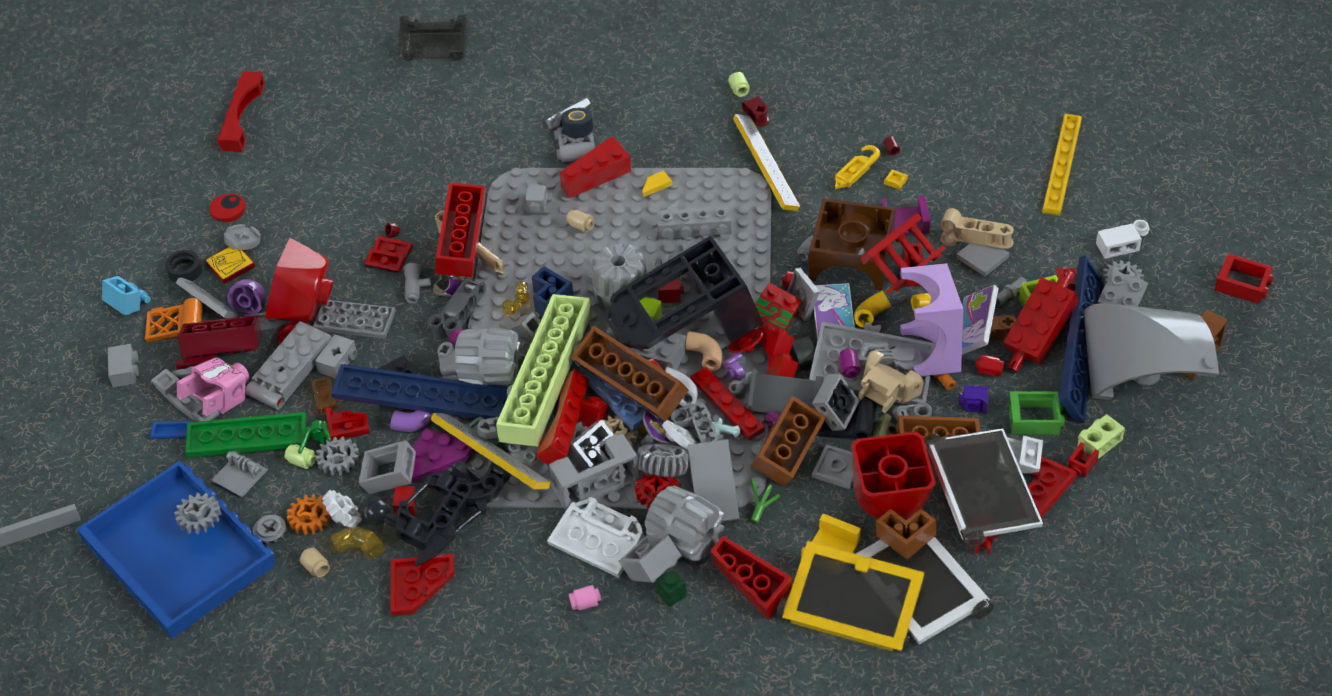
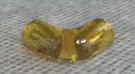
M349 527L329 536L338 554L357 547L363 550L367 558L374 559L385 550V546L379 537L372 531L362 527Z

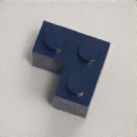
M545 266L532 276L533 291L536 293L533 296L535 312L542 316L553 294L574 296L572 282Z

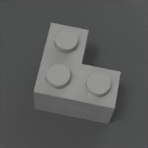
M603 420L597 421L571 442L568 452L582 471L590 469L609 460L600 447L605 444V440L614 435Z

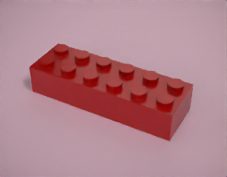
M449 182L436 253L435 274L473 278L485 204V186Z

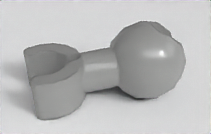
M752 371L746 373L743 380H734L729 384V391L733 395L737 396L743 392L744 387L747 386L748 374H752Z

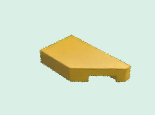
M664 170L647 178L642 190L643 197L672 186V180Z

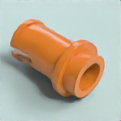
M948 373L934 375V378L941 382L946 391L956 386V382Z

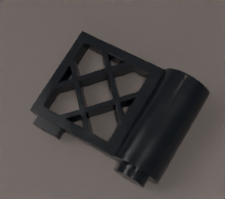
M869 399L859 401L849 420L850 422L847 424L849 427L848 431H832L829 427L826 430H819L816 436L853 438L854 440L872 437L877 405Z

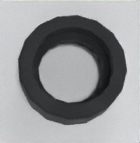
M191 250L176 251L165 262L168 277L175 283L180 277L194 281L202 272L200 258L196 252ZM181 263H193V265L186 270H174V268Z

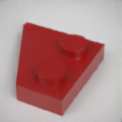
M326 408L331 441H333L334 437L340 440L341 437L350 438L370 433L367 414L352 413L347 410H343L341 413L332 411V408Z

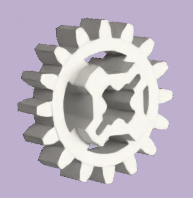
M329 490L323 496V504L327 506L326 511L335 522H341L349 528H355L361 522L362 518L360 517L361 514L357 512L358 508L347 495L342 496L339 492L336 493L334 490Z

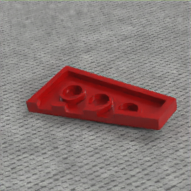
M1043 456L1041 457L1039 472L1034 473L1032 482L1028 485L1041 519L1077 478V471ZM1021 502L1014 515L1015 521L1028 519Z

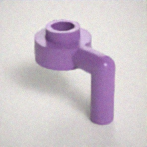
M735 353L721 363L722 368L726 370L731 380H741L745 377L742 366L737 362L743 358L741 353Z

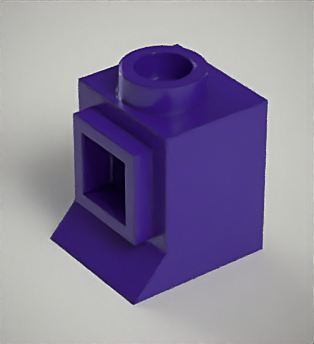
M964 385L963 393H959V405H962V410L970 412L981 411L986 415L988 386Z

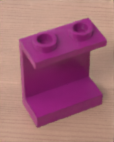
M918 196L916 207L896 208L895 230L918 213L922 219L917 222V228L922 234L930 233L931 221L925 196ZM882 199L881 206L887 207L886 199ZM907 230L904 234L912 235L913 233H909V231Z

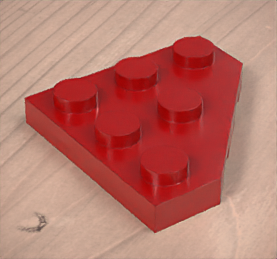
M453 553L437 555L418 567L415 566L418 557L391 560L392 616L414 614L455 575Z

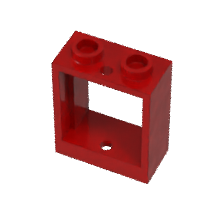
M1228 254L1217 278L1214 291L1260 304L1262 298L1266 299L1269 290L1266 286H1271L1274 275H1271L1273 267ZM1231 270L1261 278L1262 282L1259 287L1229 279L1228 277Z

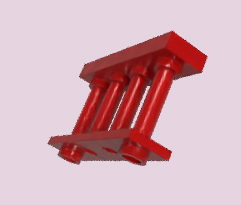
M918 213L860 258L863 264H866L869 260L872 263L874 262L893 286L886 291L887 294L893 290L898 292L905 286L903 282L906 279L898 280L882 261L879 253L882 250L884 253L887 252L900 269L908 268L907 264L893 249V241L899 242L918 266H924L930 260L935 262L942 256L940 252L946 248L942 245L936 250L917 228V222L922 219ZM907 230L909 233L912 232L930 254L928 258L923 260L908 242L904 234Z

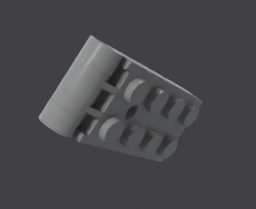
M300 321L252 377L253 381L246 387V395L279 410L316 366L315 360L331 340V336Z

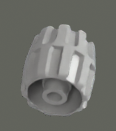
M615 243L613 248L606 246L601 248V254L595 255L592 259L591 284L596 303L600 309L608 310L613 293L647 274L644 257L635 247L629 245L625 248L623 244Z
M478 328L461 331L455 344L454 353L455 371L458 379L479 385L500 386L514 384L520 371L519 364L522 361V355L519 354L521 342H518V333L513 330L497 328Z
M668 486L657 495L648 509L645 519L646 533L649 536H669L682 557L692 561H699L706 558L710 554V548H713L719 541L718 534L723 532L724 526L721 525V522L725 516L720 511V508L705 498L676 486Z

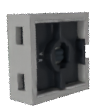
M840 373L826 376L812 403L819 413L826 416L824 421L832 431L845 430L860 401L852 389L849 390L847 388L848 384Z

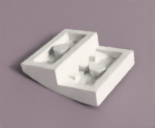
M1023 436L1022 441L1007 437L1021 472H1039L1043 440ZM998 450L996 470L1008 472Z

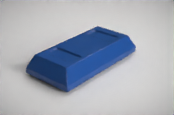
M192 421L153 422L150 439L186 438L187 422Z

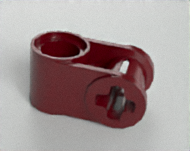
M759 96L742 102L744 113L751 117L756 126L763 127L768 125V107Z

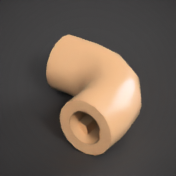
M688 331L686 350L703 354L702 366L704 368L707 367L710 371L720 369L722 349L717 341L706 334Z

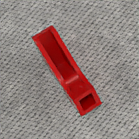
M766 326L765 329L758 327L757 329L763 332L760 342L769 358L766 375L794 378L798 362L791 360L792 356L789 355L794 337L787 335L788 331L783 329H776L770 326Z

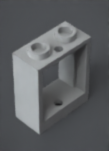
M406 440L365 451L359 477L360 486L368 494H374L393 489L396 486L411 484L416 451ZM396 461L394 472L377 476L379 465Z

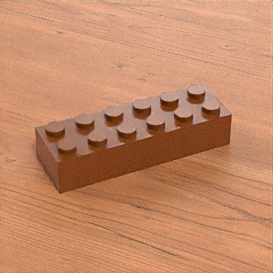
M595 326L591 328L571 356L579 366L663 421L668 420L689 391L680 380Z

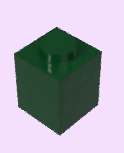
M674 569L656 579L657 593L668 607L686 597V583Z

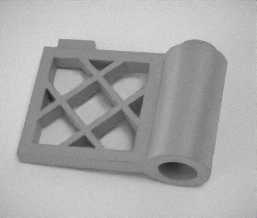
M557 127V130H554L555 139H559L560 149H556L557 159H561V163L577 161L595 148L593 132L588 136L574 139L562 134L564 133L563 127Z

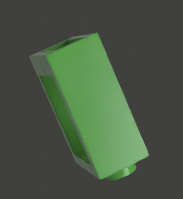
M1010 391L1008 406L1011 434L1060 435V429L1064 427L1065 419L1064 415L1060 413L1063 410V405L1059 402L1058 392ZM1020 408H1052L1053 420H1021Z

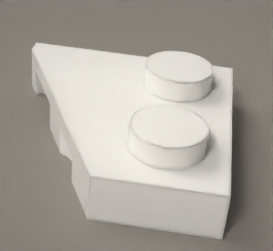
M668 420L662 425L666 431V437L672 442H677L684 449L688 450V445L698 444L688 430Z

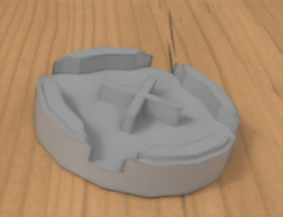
M243 224L233 225L224 232V242L231 248L248 250L260 244L261 234L252 226L248 228Z

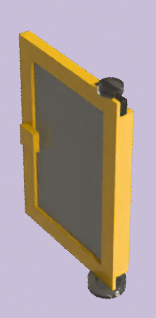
M807 541L789 598H781L776 617L790 621L795 625L902 653V649L907 650L910 637L907 636V632L925 573Z

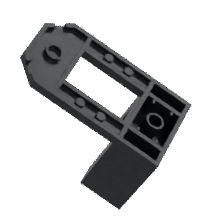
M711 235L613 293L610 298L611 304L609 309L604 314L606 322L620 343L629 348L646 350L713 311L721 330L730 343L763 324L746 283ZM687 273L698 296L653 322L640 300Z

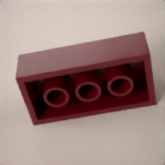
M259 315L185 323L178 334L181 357H188L189 359L205 354L207 356H215L222 352L233 354L239 350L251 352L259 347L262 339Z

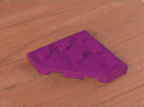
M425 428L413 446L416 456L411 482H418L422 480L423 476L431 473L438 474L444 469L448 470V466L456 464L458 460L466 463L475 450L453 435Z

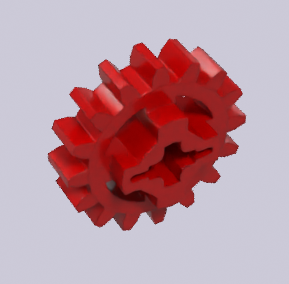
M642 474V480H636V499L640 500L641 506L646 504L647 509H649L661 491L665 490L668 486L679 487L678 480H674V477L670 476L664 477L650 474L646 476Z

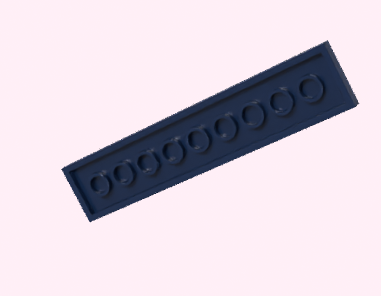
M1087 256L1079 257L1075 292L1079 301L1072 310L1071 320L1069 321L1061 391L1058 396L1060 404L1066 408L1069 416L1076 423H1085L1090 386L1083 311L1091 305L1099 304L1098 300L1103 286L1101 276Z
M341 364L331 396L333 399L475 419L479 416L483 419H490L500 416L507 400L508 387L471 384L460 380Z

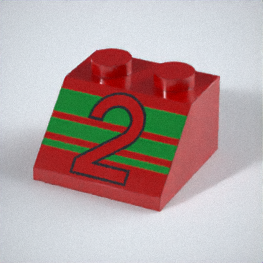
M768 283L755 304L763 322L759 327L765 329L766 326H770L776 329L787 330L795 318L802 300Z

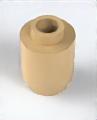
M578 209L571 210L567 215V223L578 230L588 232L594 226L593 216Z
M309 548L302 552L300 563L313 576L320 578L328 573L330 569L329 562L316 548Z

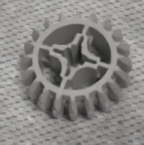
M655 442L654 444H644L638 448V467L644 473L674 477L689 472V452L683 447L671 445L670 443Z

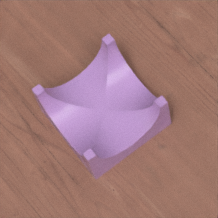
M947 263L901 268L902 279H909L919 283L931 296L929 305L914 309V321L900 325L901 335L919 336L932 343H936V347L930 357L923 363L913 366V371L920 376L961 372L963 306Z

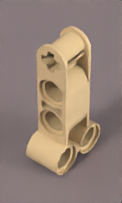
M954 208L946 210L940 224L943 230L940 239L946 246L952 247L957 241L1000 249H1008L1013 246L1012 234L1014 229L1008 224L961 217V213Z

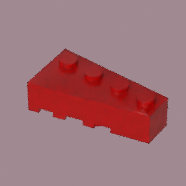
M612 136L559 172L561 189L569 198H572L631 172L630 155Z
M724 536L711 549L713 564L769 620L790 594L793 586L792 577Z

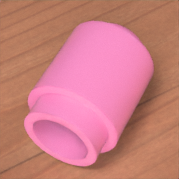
M593 585L573 590V593L569 594L572 609H578V611L598 606L597 601L601 600L598 588L594 589Z

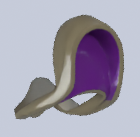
M439 274L441 278L434 283L433 292L439 296L452 297L464 278L447 275L449 285L446 290H442L438 286L446 281L447 276Z

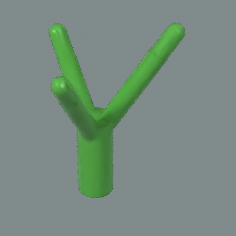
M751 480L756 507L750 521L758 523L763 509L778 499L780 495L776 494L766 501L772 489V485H768L760 501L755 481Z

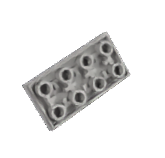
M328 300L326 307L321 305L313 327L324 332L386 339L396 310L395 307Z
M728 439L688 445L694 494L705 498L720 508V511L725 516L722 522L740 520Z

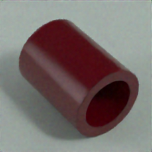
M893 136L885 138L883 143L889 155L898 154L900 148L896 139Z

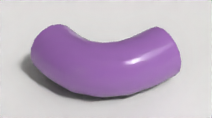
M395 410L390 428L401 432L422 430L432 423L433 413L418 410L412 413H404Z

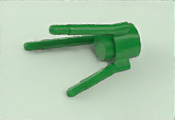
M316 420L311 423L310 427H306V433L298 453H302L309 435L314 440L320 441V444L325 445V436L327 441H331L325 421Z

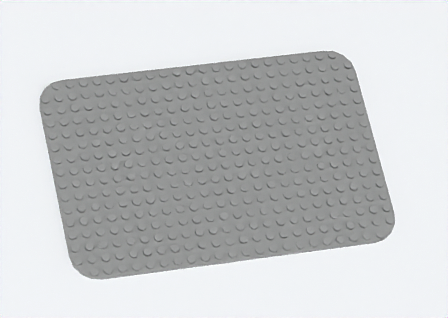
M514 168L500 175L491 184L487 196L481 244L503 261L504 267L502 270L505 273L500 275L499 272H495L478 258L475 281H484L486 290L470 314L468 329L504 328L510 330L521 316L531 312L541 321L543 316L535 312L533 296L536 293L533 291L532 276L545 266L572 282L575 297L590 299L592 316L589 321L606 333L609 327L604 318L606 310L600 309L597 305L591 284L592 259L595 255L601 254V248L605 246L613 248L615 243H621L625 248L631 245L639 253H642L645 262L651 261L658 267L661 265V259L665 255H668L670 260L685 251L692 244L710 236L659 239L658 210L730 206L731 234L711 236L746 283L756 304L767 284L770 283V186L762 175L748 168H631V172L569 198L561 189L559 172L565 168ZM664 170L672 180V186L643 197L642 190L647 178ZM528 185H546L548 199L545 213H527L525 199ZM578 209L592 215L594 218L593 228L588 232H583L570 226L566 218L571 210ZM686 273L680 276V283H684V294H680L681 302L661 303L662 316L668 313V310L672 307L676 308L698 296ZM658 291L648 295L647 298L658 300ZM713 311L697 320L700 323V328L694 332L706 334L717 341L722 349V362L735 354L729 352L728 346L730 342L721 330ZM760 341L755 345L753 351L745 353V351L740 352L743 358L737 362L742 366L745 375L753 371V368L757 369L758 374L767 373L769 358ZM686 350L677 371L690 378V375L704 368L702 366L703 354ZM572 366L570 367L569 372H571L574 369ZM721 366L720 369L711 371L729 390V384L734 380L728 377L726 370ZM588 384L583 401L590 396L600 398ZM746 386L740 395H734L743 405L745 394L750 393V387ZM697 388L698 396L696 403L706 405L712 422H718L719 418H721L723 425L734 427ZM558 396V399H557V405H556L555 416H556L557 411H558V408H559V403H560V398H559V396ZM679 404L676 407V409L682 408L683 406ZM608 405L605 421H608V416L614 419L617 415ZM700 411L697 412L699 419L702 418V413ZM751 412L765 426V432L750 441L741 432L737 437L720 432L718 435V440L728 439L738 508L755 501L751 480L755 481L758 496L765 489L768 477L750 466L768 435V425L764 421L765 416L768 414ZM455 416V419L465 426L475 420V418ZM694 427L684 428L700 443ZM638 431L637 444H632L636 454L638 448L642 446L640 441L648 434V431L645 434ZM710 436L706 437L707 442H711ZM654 439L651 444H654L655 442H656V443H663V442H659V441H657V440ZM675 441L670 443L671 445L682 447ZM503 445L499 447L500 449H502L510 455V453L507 450H505ZM475 450L468 462L464 464L483 477L492 461ZM568 456L577 473L583 472L576 461ZM455 464L448 466V470L452 471ZM690 466L689 472L681 476H674V480H678L679 488L694 493ZM638 467L639 479L642 480L641 475L645 474L647 476L649 473H644ZM548 469L541 476L551 482L550 469ZM513 475L505 483L498 496L490 503H487V507L563 508L552 489V483H550L549 489L534 490ZM637 482L597 499L598 503L612 509H647L646 504L641 506L640 500L636 499L635 486ZM490 484V485H487V487H490V488H491V487H495L494 485H491V484ZM460 491L459 493H460V494H465V493H467V492H466V491Z

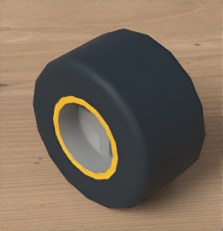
M579 107L565 111L562 115L564 134L571 138L588 136L594 129L592 113L588 109Z

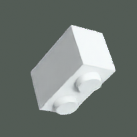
M1128 224L1098 231L1096 245L1106 259L1139 251L1142 238L1134 225Z

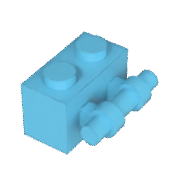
M119 276L102 280V300L123 315L139 311L140 302L149 303L151 300L147 292L139 290L135 284L129 283Z

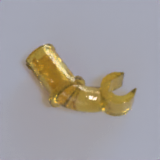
M520 281L516 284L517 294L514 301L505 300L502 302L505 315L511 316L515 314L516 309L530 300L526 282Z

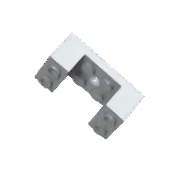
M623 433L612 436L604 441L608 461H604L590 469H585L583 472L577 473L568 456L549 464L552 489L565 511L573 502L577 503L589 499V497L598 499L637 482L636 480L639 479L637 454Z

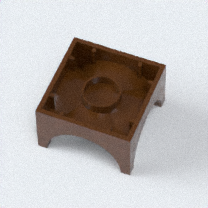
M823 198L809 249V279L816 281L820 272L828 267L849 266L868 275L874 283L875 290L882 291L885 275L874 262L872 263L869 260L866 264H863L860 258L895 230L896 208ZM882 250L879 253L881 255L880 258L886 264L888 253H884Z

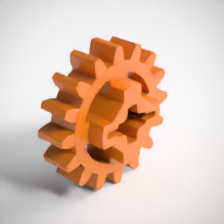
M313 494L311 498H308L307 495H304L303 500L297 498L298 503L290 504L292 509L287 510V519L291 529H296L298 534L303 531L304 535L311 531L314 535L317 529L323 531V525L329 526L328 520H332V516L326 511L327 506L323 504V496L316 498L315 494Z

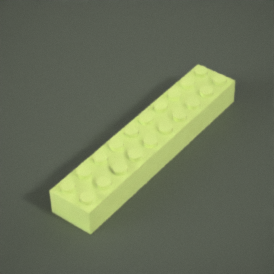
M552 295L496 423L499 442L538 447L573 362L571 356L580 345L592 316L589 298Z

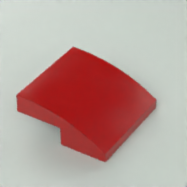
M378 236L374 248L369 250L365 266L400 272L413 245L411 242Z

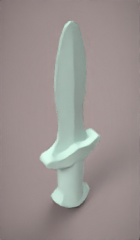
M677 417L676 421H683L685 417ZM719 418L718 422H713L717 436L720 432L732 434L734 437L740 434V427L738 425L734 427L723 425L721 418ZM702 425L699 428L708 429L710 426Z

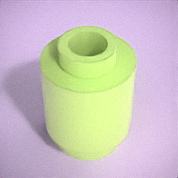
M741 72L733 73L729 77L728 82L734 94L738 97L746 96L749 92V84L744 74Z
M300 445L288 446L285 452V459L289 463L304 469L314 465L316 456L313 450L304 447L302 453L299 454Z

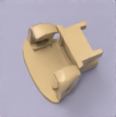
M871 351L867 358L864 377L861 381L863 388L859 392L858 399L862 400L866 396L882 405V412L886 413L895 401L904 404L921 396L924 382L918 373L910 370L904 375L887 365L880 364L879 361L884 357V354L878 351Z

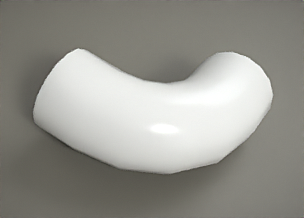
M667 366L665 372L680 380L689 389L679 404L683 407L695 404L698 392L694 382L685 374Z

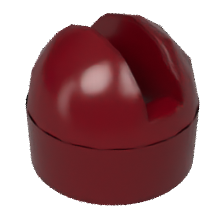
M386 224L385 235L387 237L399 235L400 228L397 224Z

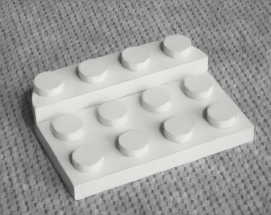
M589 497V499L577 503L573 502L568 507L547 542L549 545L619 578L624 570L619 560L644 538V533L634 516H625L598 503L597 499Z

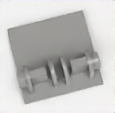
M1112 270L1098 302L1138 306L1148 286V282Z
M230 451L226 456L229 462L211 481L243 497L268 469L238 454L236 451Z

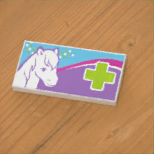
M849 283L815 285L820 291L814 306L817 341L822 322L855 328Z
M995 284L964 297L962 305V355L988 345L998 294V287Z

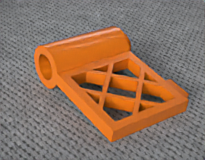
M189 298L182 305L151 309V311L147 312L146 342L177 337L183 324L201 322L202 302L196 298ZM179 312L175 318L170 317L173 313ZM161 316L156 322L152 321V317ZM164 321H170L165 327L160 326ZM174 325L178 326V330L169 331ZM157 328L160 330L157 334L151 335Z

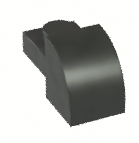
M802 335L792 336L794 341L790 353L792 354L793 361L798 362L800 369L812 366L815 348L811 339L808 336L803 337Z

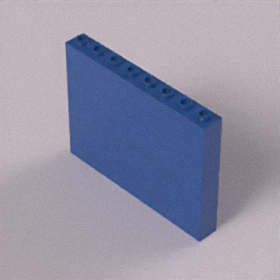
M178 461L77 528L81 540L171 639L276 566L273 559L275 554L271 548H265L258 535L254 536L246 523L242 524L234 511L230 512L226 503L222 499L219 501L215 492L211 488L207 489L204 481L200 477L196 478L193 470L188 465L185 466L181 461ZM197 493L201 497L205 493L208 494L209 498L214 496L215 501L219 503L221 515L218 516L219 522H213L215 527H207V532H204L202 529L199 534H196L195 530L191 534H188L187 529L182 531L176 522L174 514L178 511L176 506L183 505L181 500H189V495L196 497Z

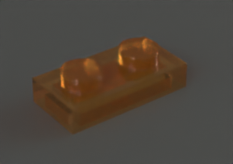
M327 376L311 380L318 414L326 412L328 407L336 410V400L331 396L333 389L331 377Z

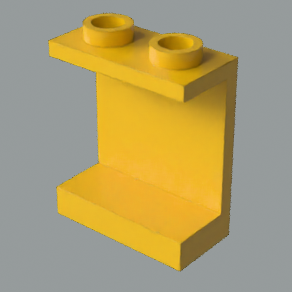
M822 514L819 519V530L812 542L853 553L860 542L861 528ZM803 547V548L801 549V559H802V556H803L805 547ZM814 554L810 567L819 568L828 575L839 577L847 563Z

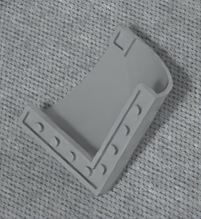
M1111 303L1094 304L1083 311L1092 398L1111 400L1114 397V386L1150 375L1166 373H1197L1198 376L1208 377L1219 375L1216 348L1211 331L1206 322L1195 313Z

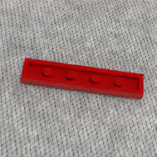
M707 367L690 375V379L696 387L734 426L738 425L740 427L741 434L748 441L765 432V426Z

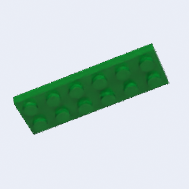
M306 412L187 422L185 453L187 458L224 455L230 451L246 453L287 449L290 445H301L306 433L307 415Z

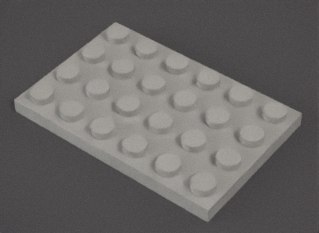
M822 322L809 380H816V376L824 377L825 380L829 374L840 373L848 384L847 388L849 390L852 389L855 395H859L863 388L861 381L864 377L866 365H860L861 372L857 377H844L838 360L839 353L842 350L851 348L858 354L863 342L888 343L889 349H894L896 346L917 349L922 354L924 362L934 351L936 343ZM868 350L865 357H868L869 352L874 350ZM887 365L904 375L909 372V370L901 369L898 366L895 368L894 365ZM930 375L921 376L924 382L921 396L904 404L926 403Z

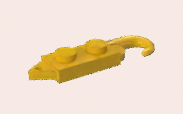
M872 145L861 148V151L871 150L874 153L870 157L855 156L835 175V190L843 187L850 188L879 158V149Z

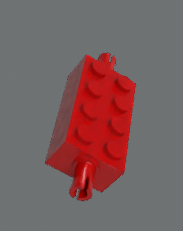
M1063 269L1057 282H1051L1042 277L1038 281L1003 341L1006 349L1014 353L1013 358L1007 365L1009 370H1014V372L1018 373L1025 359L1042 366L1068 321L1072 310L1079 301L1076 292L1067 288L1075 275L1072 271L1069 270L1067 272V269Z

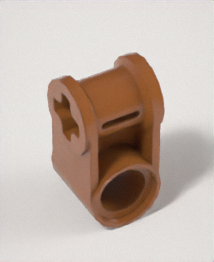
M1011 315L993 316L989 336L990 341L1005 340L1007 330L1010 331L1016 318Z

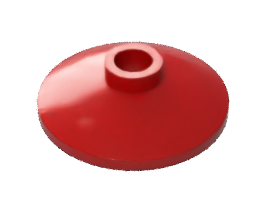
M754 329L730 343L728 346L729 352L740 353L745 351V353L753 351L755 345L763 337L762 330Z

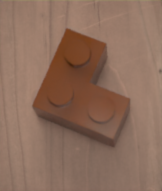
M921 508L907 520L890 509L876 521V536L905 559H909L936 536V520Z

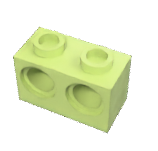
M1106 414L1101 419H1096L1087 430L1084 429L1080 432L1078 445L1081 442L1084 443V453L1090 456L1095 449L1098 450L1099 459L1123 440L1125 428Z

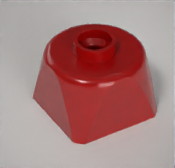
M289 238L274 272L265 319L311 322L317 313L319 305L326 307L331 294L334 280L327 278L330 266L329 259Z
M917 432L860 438L852 443L854 491L857 503L863 511L879 519L891 509L906 520L920 508L923 509L936 483L923 435Z

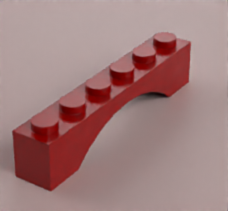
M242 71L241 77L238 78L237 88L234 89L233 93L234 97L230 101L229 111L226 112L225 122L221 126V134L217 137V143L220 145L222 152H242L246 139L243 129L239 125L240 117L248 104L262 94L265 85L262 72Z
M575 368L567 374L559 394L560 403L557 414L546 435L541 440L536 453V457L548 466L556 460L565 458L568 454L580 413L581 403L583 402L589 382Z

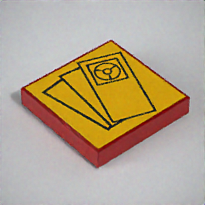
M231 247L205 260L206 265L223 284L255 268V263L243 250Z

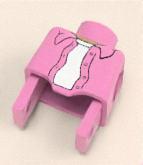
M213 358L192 367L191 375L177 381V398L181 400L193 394V396L203 401V415L208 416L216 411L224 414L245 400V387L249 382L248 371L240 363L229 365L220 358Z

